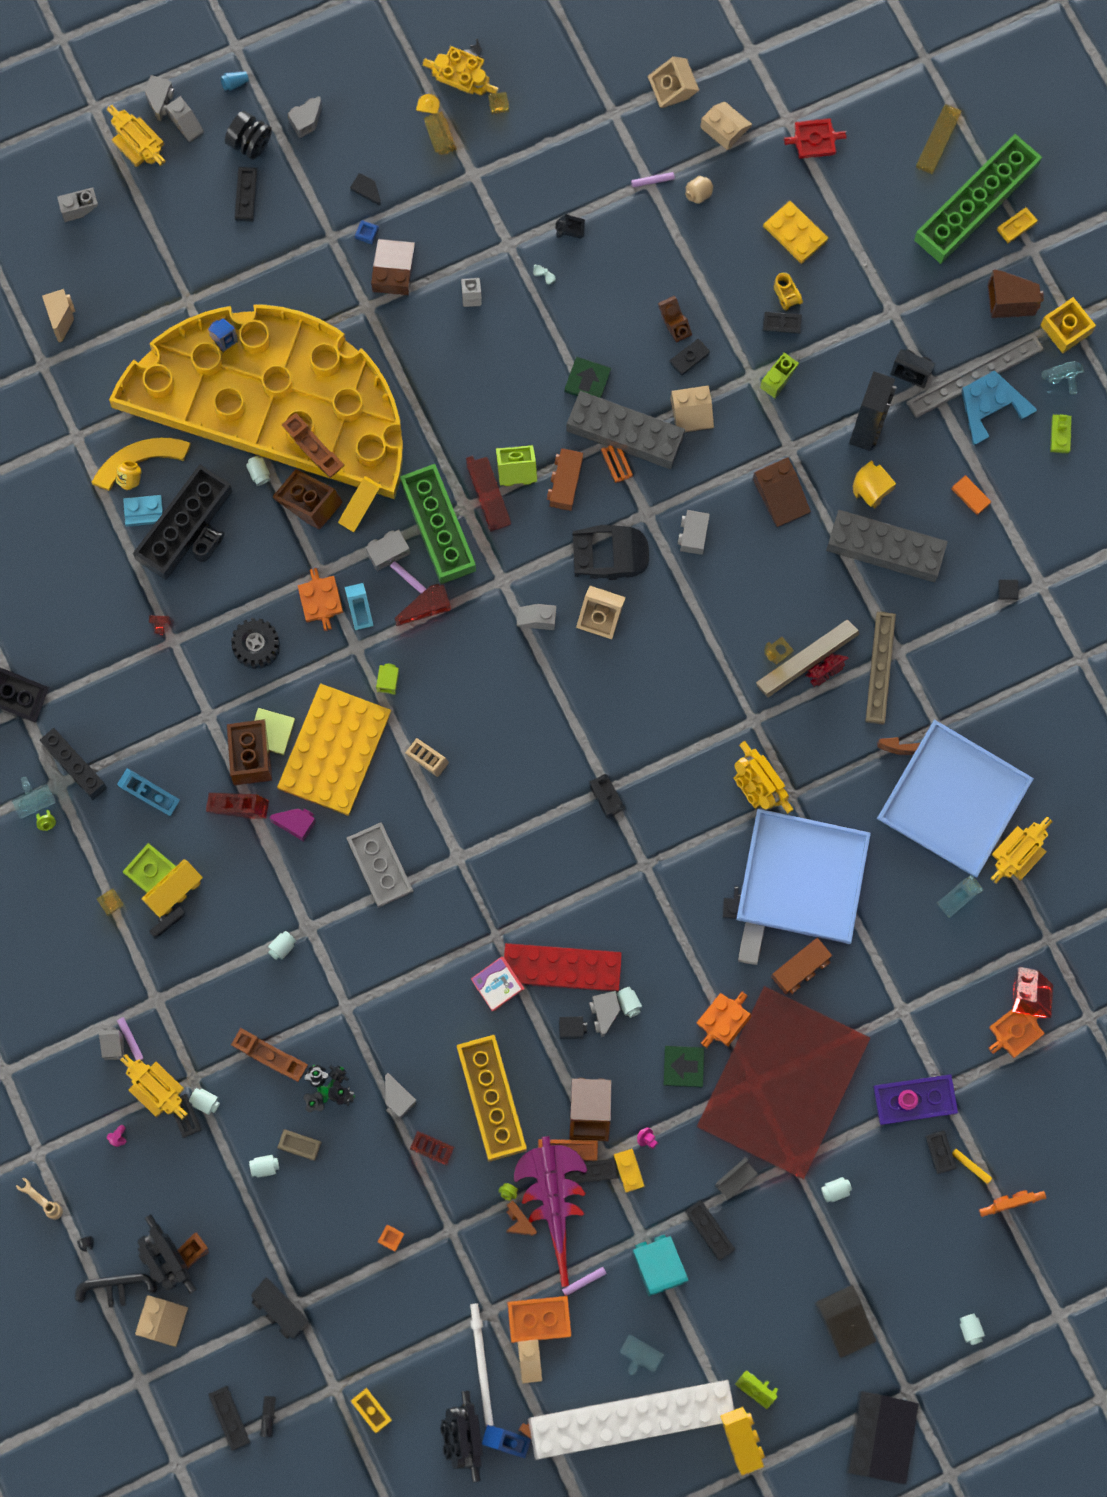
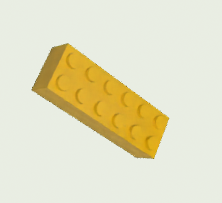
M495 1034L457 1045V1051L488 1162L526 1152V1144Z

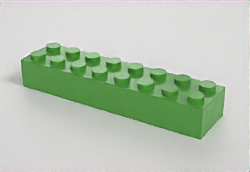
M1014 134L916 232L914 241L942 264L1039 167L1042 157Z

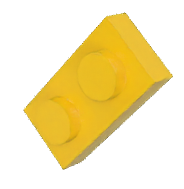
M1025 207L1000 225L997 231L1009 244L1037 224L1038 220Z
M633 1149L614 1154L613 1156L625 1193L645 1187Z

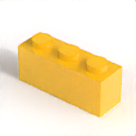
M183 859L141 899L160 918L165 914H169L172 911L171 907L176 902H182L190 889H196L201 884L200 880L203 877L187 860Z
M741 1407L720 1415L741 1476L763 1468L762 1459L765 1456L761 1446H757L756 1442H759V1437L756 1430L752 1431L751 1426L754 1425L751 1414H746L744 1408Z

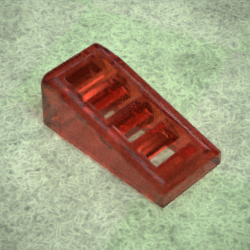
M417 1131L410 1147V1151L446 1166L454 1150L453 1146ZM421 1138L425 1139L421 1149L417 1148ZM428 1142H432L429 1151L425 1152ZM437 1144L439 1145V1149L436 1153V1156L432 1155V1153ZM443 1148H446L443 1159L439 1158Z

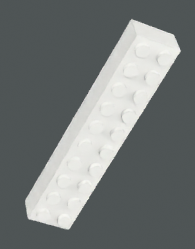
M725 1380L532 1417L528 1419L536 1460L722 1424L720 1415L733 1411L734 1407L729 1382Z

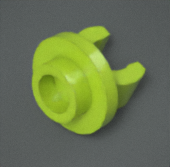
M46 810L47 815L41 817L39 813L36 814V825L39 830L47 831L55 826L56 820L49 810Z

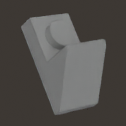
M480 278L461 279L463 306H480L482 304Z

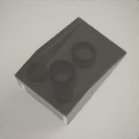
M853 1285L815 1302L816 1308L840 1358L877 1342Z

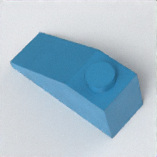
M128 768L117 784L123 790L171 816L180 801L177 797Z

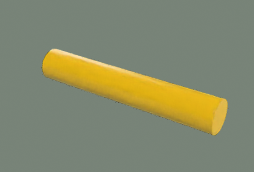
M958 1149L952 1152V1155L985 1183L988 1184L992 1180V1177Z

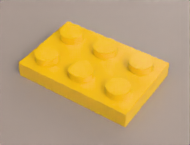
M791 201L786 203L763 225L801 264L828 241V237Z

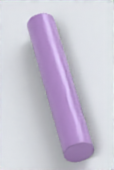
M674 172L631 180L634 188L674 180L675 176Z
M396 561L390 565L393 570L420 594L424 595L428 591Z
M124 1017L120 1018L117 1022L136 1061L139 1059L143 1060L142 1053Z
M601 1267L562 1289L564 1295L568 1296L604 1276L606 1271Z

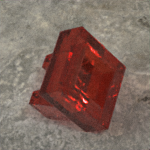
M149 615V623L155 625L156 634H164V626L170 625L169 616Z

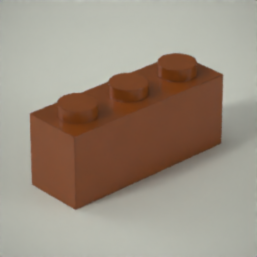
M561 448L560 454H556L554 465L558 466L556 472H552L551 482L554 484L553 488L548 490L547 500H550V507L572 511L583 461L582 452Z
M816 938L776 970L771 978L785 995L789 992L793 994L801 987L799 984L802 981L806 980L808 982L816 975L814 972L818 968L823 970L831 963L829 960L832 954Z

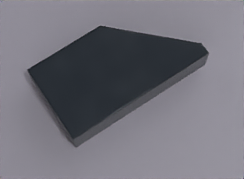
M359 173L352 183L350 190L380 206L381 200L375 181Z

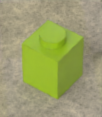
M388 663L384 664V666H379L376 685L377 692L396 694L399 668Z

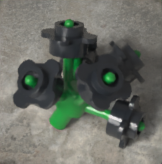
M313 1065L308 1068L309 1071L305 1072V1080L309 1081L311 1086L317 1087V1092L311 1095L309 1093L304 1095L303 1098L306 1101L307 1112L324 1110V1103L329 1099L338 1105L347 1104V1107H349V1103H353L355 1098L354 1091H350V1087L347 1089L340 1084L344 1079L346 1081L349 1080L345 1075L347 1071L343 1067L338 1065L336 1068L332 1065L329 1066L331 1069L329 1076L332 1080L327 1087L322 1086L325 1083V1079L329 1077L328 1073L325 1072L326 1068L320 1067V1065Z

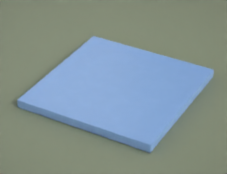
M933 720L877 819L977 878L1034 778L940 722Z
M757 809L736 920L851 944L871 833Z

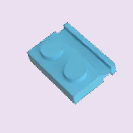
M161 495L123 498L126 527L155 524L163 514Z

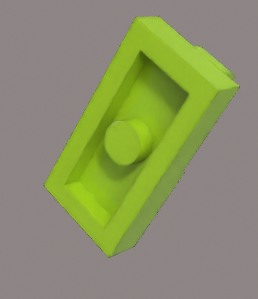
M1052 415L1050 452L1069 453L1071 444V416Z
M745 1371L735 1383L738 1388L766 1409L777 1398V1388L771 1391L767 1388L768 1381L762 1384L756 1376L748 1371Z

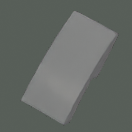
M746 922L738 962L758 965L765 926Z

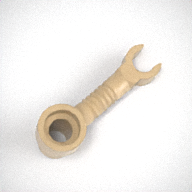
M22 1178L26 1182V1186L20 1188L16 1185L17 1189L23 1193L26 1192L40 1204L50 1219H59L63 1214L62 1207L55 1202L46 1200L31 1187V1183L27 1179Z

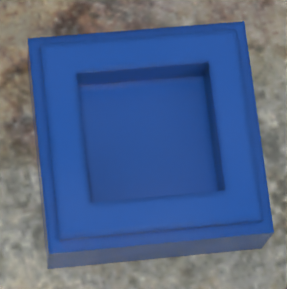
M361 220L355 234V239L373 244L379 226Z

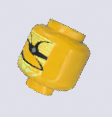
M123 461L117 467L116 483L125 490L137 487L140 484L141 468L134 461Z

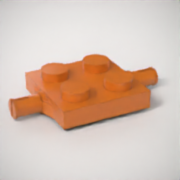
M314 568V571L310 569L312 580L308 583L297 585L306 622L322 621L324 631H328V629H332L329 619L334 615L344 613L336 579L334 576L319 578L318 569Z
M741 992L736 1000L729 999L720 993L698 1020L697 1025L708 1034L701 1042L705 1048H708L713 1040L721 1041L726 1046H729L752 1017L741 1006L746 998H748L744 992Z
M1019 1003L989 1027L997 1042L989 1047V1050L995 1054V1052L1003 1047L1014 1059L1045 1034L1037 1023V1019L1045 1014L1044 1010L1039 1013L1042 1010L1039 1007L1031 1014Z
M1027 1190L1020 1191L1012 1195L1013 1198L1009 1199L1007 1195L993 1200L994 1204L979 1209L981 1217L990 1214L994 1215L1000 1211L1046 1199V1194L1044 1191L1035 1194L1034 1192L1028 1193Z

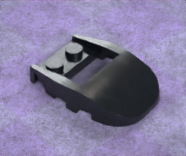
M598 525L573 531L575 577H578L580 574L590 575L591 579L606 578L617 580V578L621 577L629 578L640 575L646 570L649 563V545L645 535L640 530L627 526ZM612 532L614 567L593 568L592 534Z

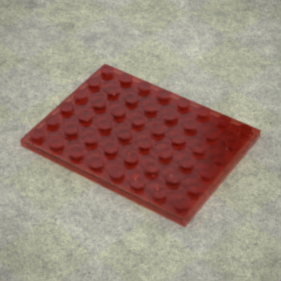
M764 986L751 1012L752 1017L746 1023L698 1122L697 1128L804 1180L870 1037Z

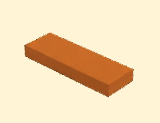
M538 1139V1148L543 1147L542 1139ZM550 1140L551 1146L563 1145L575 1150L584 1161H597L598 1141Z

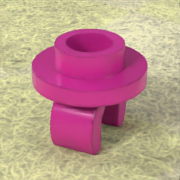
M650 1128L642 1129L637 1135V1143L642 1147L648 1145L654 1149L658 1144L654 1140L656 1137Z

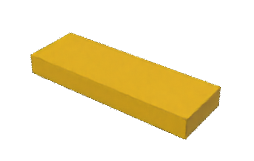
M364 476L338 523L355 532L381 485Z

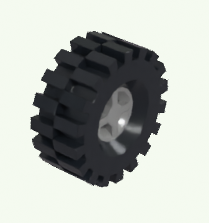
M251 618L250 622L244 620V624H239L237 630H234L232 633L233 637H231V646L235 657L245 667L251 666L252 669H256V666H260V669L264 668L265 664L269 666L271 660H275L277 658L276 654L280 651V641L276 629L268 621L265 623L260 618L259 621H256L255 618Z

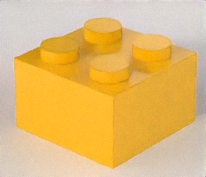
M1074 297L1046 315L1040 325L1062 353L1091 335L1096 327Z

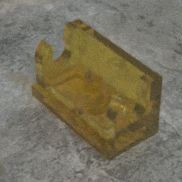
M443 111L424 118L435 152H439V155L457 150Z

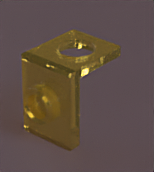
M780 637L773 644L768 642L764 649L766 657L776 665L794 651L783 637ZM779 644L784 645L786 648V652L782 655L775 649Z

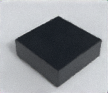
M999 579L998 599L1018 600V580Z

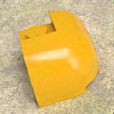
M871 460L857 472L853 483V493L856 498L862 496L864 501L875 509L880 505L882 498L894 490L896 483L880 464L875 466Z

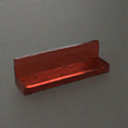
M473 456L467 457L466 466L490 532L511 525L488 457L474 460Z

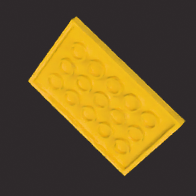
M320 683L277 789L349 816L390 717L391 710Z

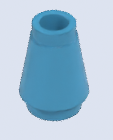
M246 71L224 73V76L220 77L225 91H231L249 82Z

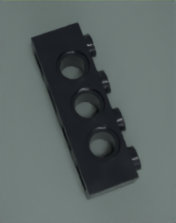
M55 728L51 729L39 740L43 747L92 800L107 789L100 777Z

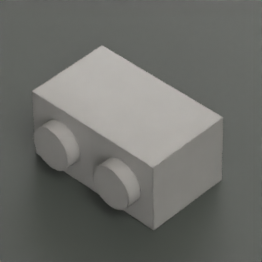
M687 510L686 516L682 515L681 527H684L683 534L679 533L678 544L681 545L680 551L703 554L709 520L708 513Z
M399 530L395 532L390 531L382 539L372 540L365 547L366 553L376 571L410 555V548Z

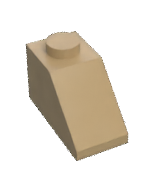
M538 1339L518 1342L522 1383L542 1381Z

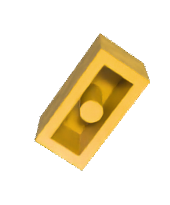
M367 1388L351 1400L352 1404L376 1434L392 1422V1419Z

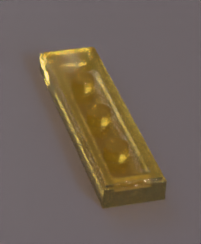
M947 104L944 105L916 168L933 174L959 119L961 110Z

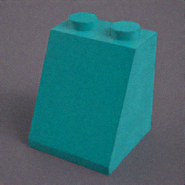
M665 1234L654 1238L655 1242L648 1245L646 1241L635 1245L636 1249L632 1251L649 1297L688 1282L671 1236L666 1238Z

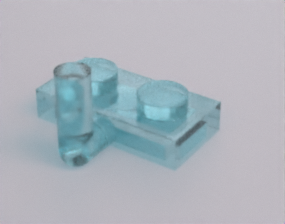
M1072 361L1041 371L1042 379L1050 383H1058L1061 379L1068 378L1070 395L1077 394L1075 377L1079 373H1083L1084 368L1082 364Z
M25 776L21 778V784L26 794L12 800L20 819L56 803L47 784L32 790L29 780Z
M630 1334L620 1350L621 1354L633 1360L628 1369L629 1375H634L640 1365L654 1373L664 1354Z

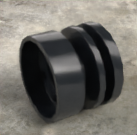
M243 110L230 124L225 135V144L235 150L241 149V154L247 155L249 159L254 160L267 146L272 134V127L264 124L261 120L256 122V117Z

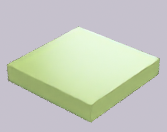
M258 708L255 720L265 719L269 751L284 755L295 718Z

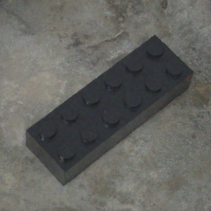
M873 371L849 444L870 451L872 445L876 446L897 387L893 385L895 378Z
M199 464L133 552L135 560L167 580L197 540L204 526L209 524L232 493L231 484Z

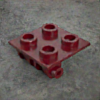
M831 654L824 659L823 663L820 665L816 664L810 668L805 677L812 678L810 682L814 687L816 685L820 686L830 679L828 674L833 677L834 674L836 675L843 670L845 666L844 661L848 657Z

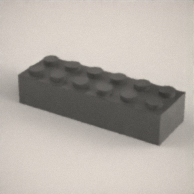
M582 391L578 394L566 427L567 432L605 446L610 445L616 450L619 448L624 453L671 469L685 434L684 428Z
M838 510L826 551L935 583L948 541Z

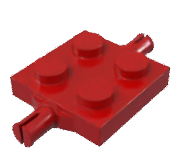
M831 118L795 122V136L784 137V145L795 144L798 149L799 159L835 155V140L846 139V131L835 132L832 127Z

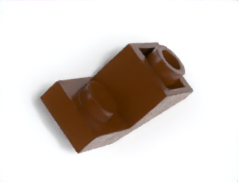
M675 296L658 303L662 318L675 342L692 335L688 320L682 315Z

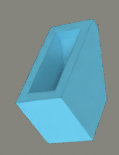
M360 583L345 587L355 630L374 626L364 584Z

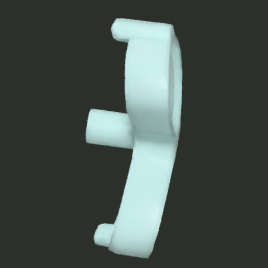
M534 265V276L545 275L547 285L556 281L555 276L548 269H544L540 265Z

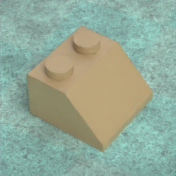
M672 57L648 75L660 108L685 101L699 91L689 63L685 58Z
M726 102L713 106L701 121V129L726 150H729L752 126L749 121Z
M64 289L42 296L58 343L63 341L74 321L72 313L76 312L70 294L66 295Z
M709 385L672 391L671 404L676 426L684 428L685 432L714 428Z
M589 586L576 628L612 639L626 597Z
M147 1295L135 1335L176 1347L188 1308Z

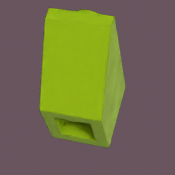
M783 353L762 379L760 388L773 398H776L791 378L799 363L786 353Z

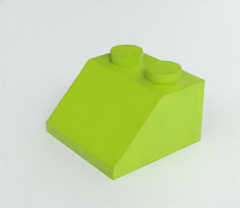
M533 445L496 449L500 485L512 486L520 483L531 484L537 482Z

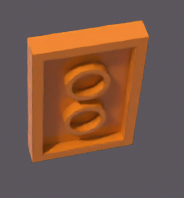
M568 1296L508 1302L511 1343L571 1337Z

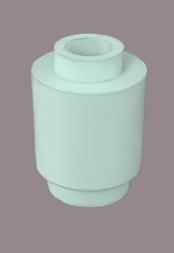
M258 456L250 458L246 467L252 481L257 486L269 482L270 473L264 459Z
M284 931L283 934L280 933L268 946L270 949L268 953L275 960L278 958L282 960L294 948L296 940L287 931Z
M626 987L616 993L618 1003L625 1016L634 1017L641 1013L642 1005L634 990Z
M198 1088L194 1090L189 1100L193 1107L208 1115L211 1112L215 1113L220 1105L217 1096Z
M273 1155L257 1157L249 1161L252 1177L257 1176L259 1178L275 1175L276 1170H279L278 1159L273 1158Z
M841 1177L826 1183L824 1187H821V1191L826 1202H835L850 1196L852 1188L849 1180H844Z
M975 1314L960 1318V1327L966 1343L970 1342L971 1345L982 1342V1338L985 1335L979 1318H976Z

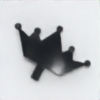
M476 39V45H470L472 49H462V51L483 59L479 55L482 49L478 39Z

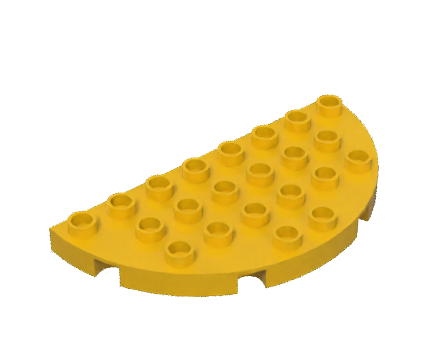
M254 305V312L233 313L231 306L190 317L169 328L149 343L151 351L139 363L133 360L129 364L109 399L111 407L329 478L302 451L282 427L286 420L297 413L315 436L345 465L330 479L358 487L364 476L381 485L377 494L392 499L396 497L403 464V442L400 418L390 388L376 364L362 348L358 351L345 341V334L339 329L304 312L278 306ZM223 318L233 325L238 339L237 343L224 352L214 342L208 331L213 322L220 321Z

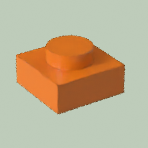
M387 1224L378 1243L396 1252L405 1234Z

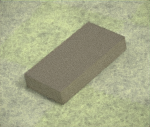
M284 1129L277 1148L315 1161L322 1142Z

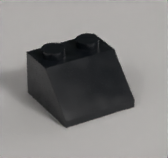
M900 349L890 375L924 389L935 363L927 357L915 355L911 350Z

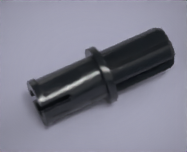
M274 1396L264 1397L263 1412L260 1415V1418H262L260 1437H266V1430L267 1437H273L274 1419H276L274 1416L276 1397Z

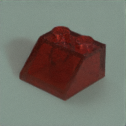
M1018 967L1014 979L1012 1012L1051 1018L1053 984L1038 970Z

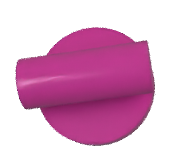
M120 1125L114 1133L107 1135L111 1145L116 1147L125 1145L126 1139L122 1137L126 1130L125 1126Z

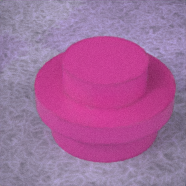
M912 1090L901 1092L898 1097L899 1105L905 1110L915 1108L918 1104L917 1094Z

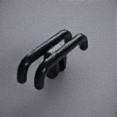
M141 1273L87 1280L78 1285L75 1290V1300L82 1303L85 1301V1293L88 1290L106 1287L108 1306L111 1308L114 1307L113 1286H118L121 1306H126L125 1285L146 1283L147 1290L151 1293L157 1291V1285L150 1276Z

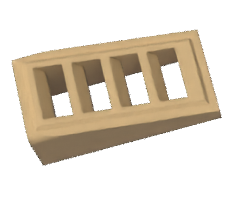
M418 738L415 739L405 752L406 755L436 777H439L449 763L444 756ZM421 746L422 749L418 752L417 755H414L417 749ZM426 751H428L423 759H420L423 756V754ZM432 756H434V758L431 760V762H430L429 764H427V762L430 760V758H431Z

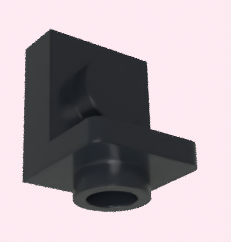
M565 214L555 224V230H557L556 237L560 238L565 234L581 239L584 237L585 219Z

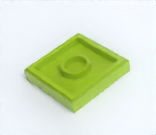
M148 843L124 869L123 873L148 893L176 866Z

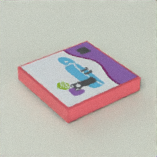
M500 957L471 978L492 1011H495L524 990V987L504 957Z

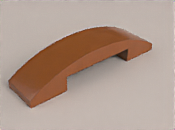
M297 413L282 424V427L295 443L329 478L345 466L315 436Z
M898 737L884 738L878 740L877 747L894 754L914 755L920 743L899 745Z
M240 1028L231 1043V1046L296 1082L300 1081L308 1067V1064L284 1053Z

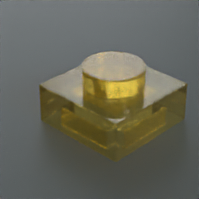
M506 92L488 94L491 114L509 112Z
M113 888L97 898L107 916L124 906Z

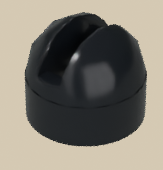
M92 1235L77 1240L78 1247L83 1252H87V1246L92 1250L94 1246Z

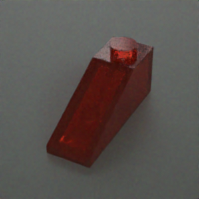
M434 584L429 586V589L423 591L395 617L396 627L451 611L444 584Z
M209 793L206 812L250 819H266L269 800L257 794Z

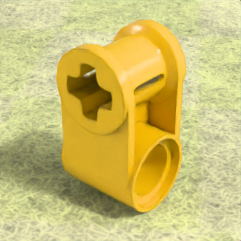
M787 273L778 274L774 282V290L782 308L787 311L793 305L802 304L801 294L791 276ZM784 281L787 283V286H781L778 282Z

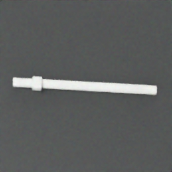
M478 1303L470 1304L472 1315L470 1323L471 1329L474 1331L485 1426H493L481 1330L483 1322L480 1319Z

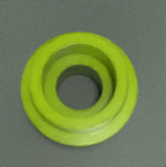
M504 1183L499 1188L500 1196L506 1200L511 1201V1199H516L518 1196V1189L511 1184Z

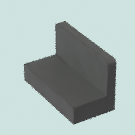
M746 1157L715 1184L716 1188L727 1200L758 1174L747 1162L748 1159Z

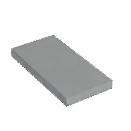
M382 822L346 838L378 908L413 893L410 882Z

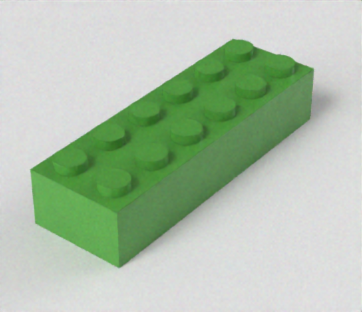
M433 464L400 476L402 489L440 584L476 572L475 561L436 465Z

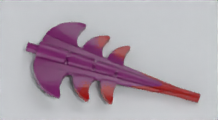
M547 1136L542 1137L543 1147L532 1149L520 1158L515 1168L514 1181L518 1182L525 1177L537 1178L538 1182L528 1188L524 1194L522 1204L532 1200L543 1201V1205L533 1211L528 1221L532 1223L539 1219H547L559 1265L561 1287L569 1286L566 1257V1217L570 1215H584L581 1208L575 1204L565 1202V1198L573 1194L582 1196L586 1194L578 1183L565 1179V1174L574 1170L587 1172V1167L583 1158L575 1150L563 1145L551 1146L550 1137Z

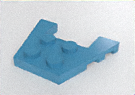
M995 370L961 389L973 445L990 437L981 419L1012 403L1021 420L1037 411L1029 401Z

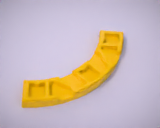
M152 438L133 443L111 456L98 470L91 483L110 491L116 481L117 467L123 461L129 460L139 463L153 457L184 461L191 443L173 438Z

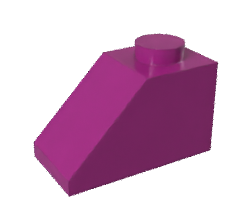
M298 808L270 816V821L303 842L316 823L313 817L314 814L306 809L302 811Z

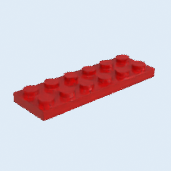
M505 943L504 958L522 985L619 992L622 952Z

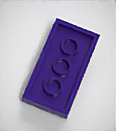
M951 1074L873 1086L880 1125L958 1114ZM905 1090H912L918 1096V1104L911 1110L903 1109L898 1102L900 1093Z

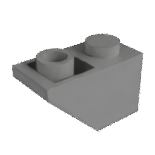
M151 75L145 88V95L157 120L161 121L163 115L166 116L167 114L166 106L169 99H173L175 90L171 81Z
M320 96L311 98L302 106H296L288 112L289 122L299 138L316 130L322 109Z
M93 187L57 197L64 222L83 218L98 206Z
M616 991L593 996V1002L589 1003L591 1013H595L597 1021H594L596 1033L600 1032L601 1037L607 1034L620 1012Z
M105 1027L104 1031H99L102 1058L104 1060L124 1058V1035L119 1030H116V1027Z

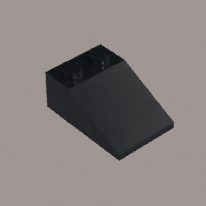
M0 667V711L36 723L49 687Z

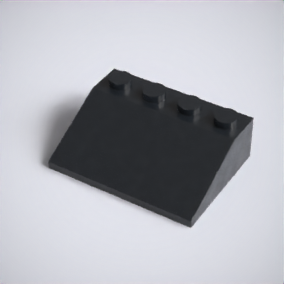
M859 1392L846 1473L906 1485L919 1403L874 1393Z

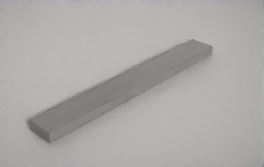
M1032 334L908 400L906 404L915 418H918L961 395V389L994 370L1001 374L1042 352L1044 348L1035 334Z

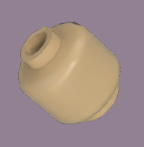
M698 176L687 183L686 197L689 201L700 204L711 197L713 185L708 178Z

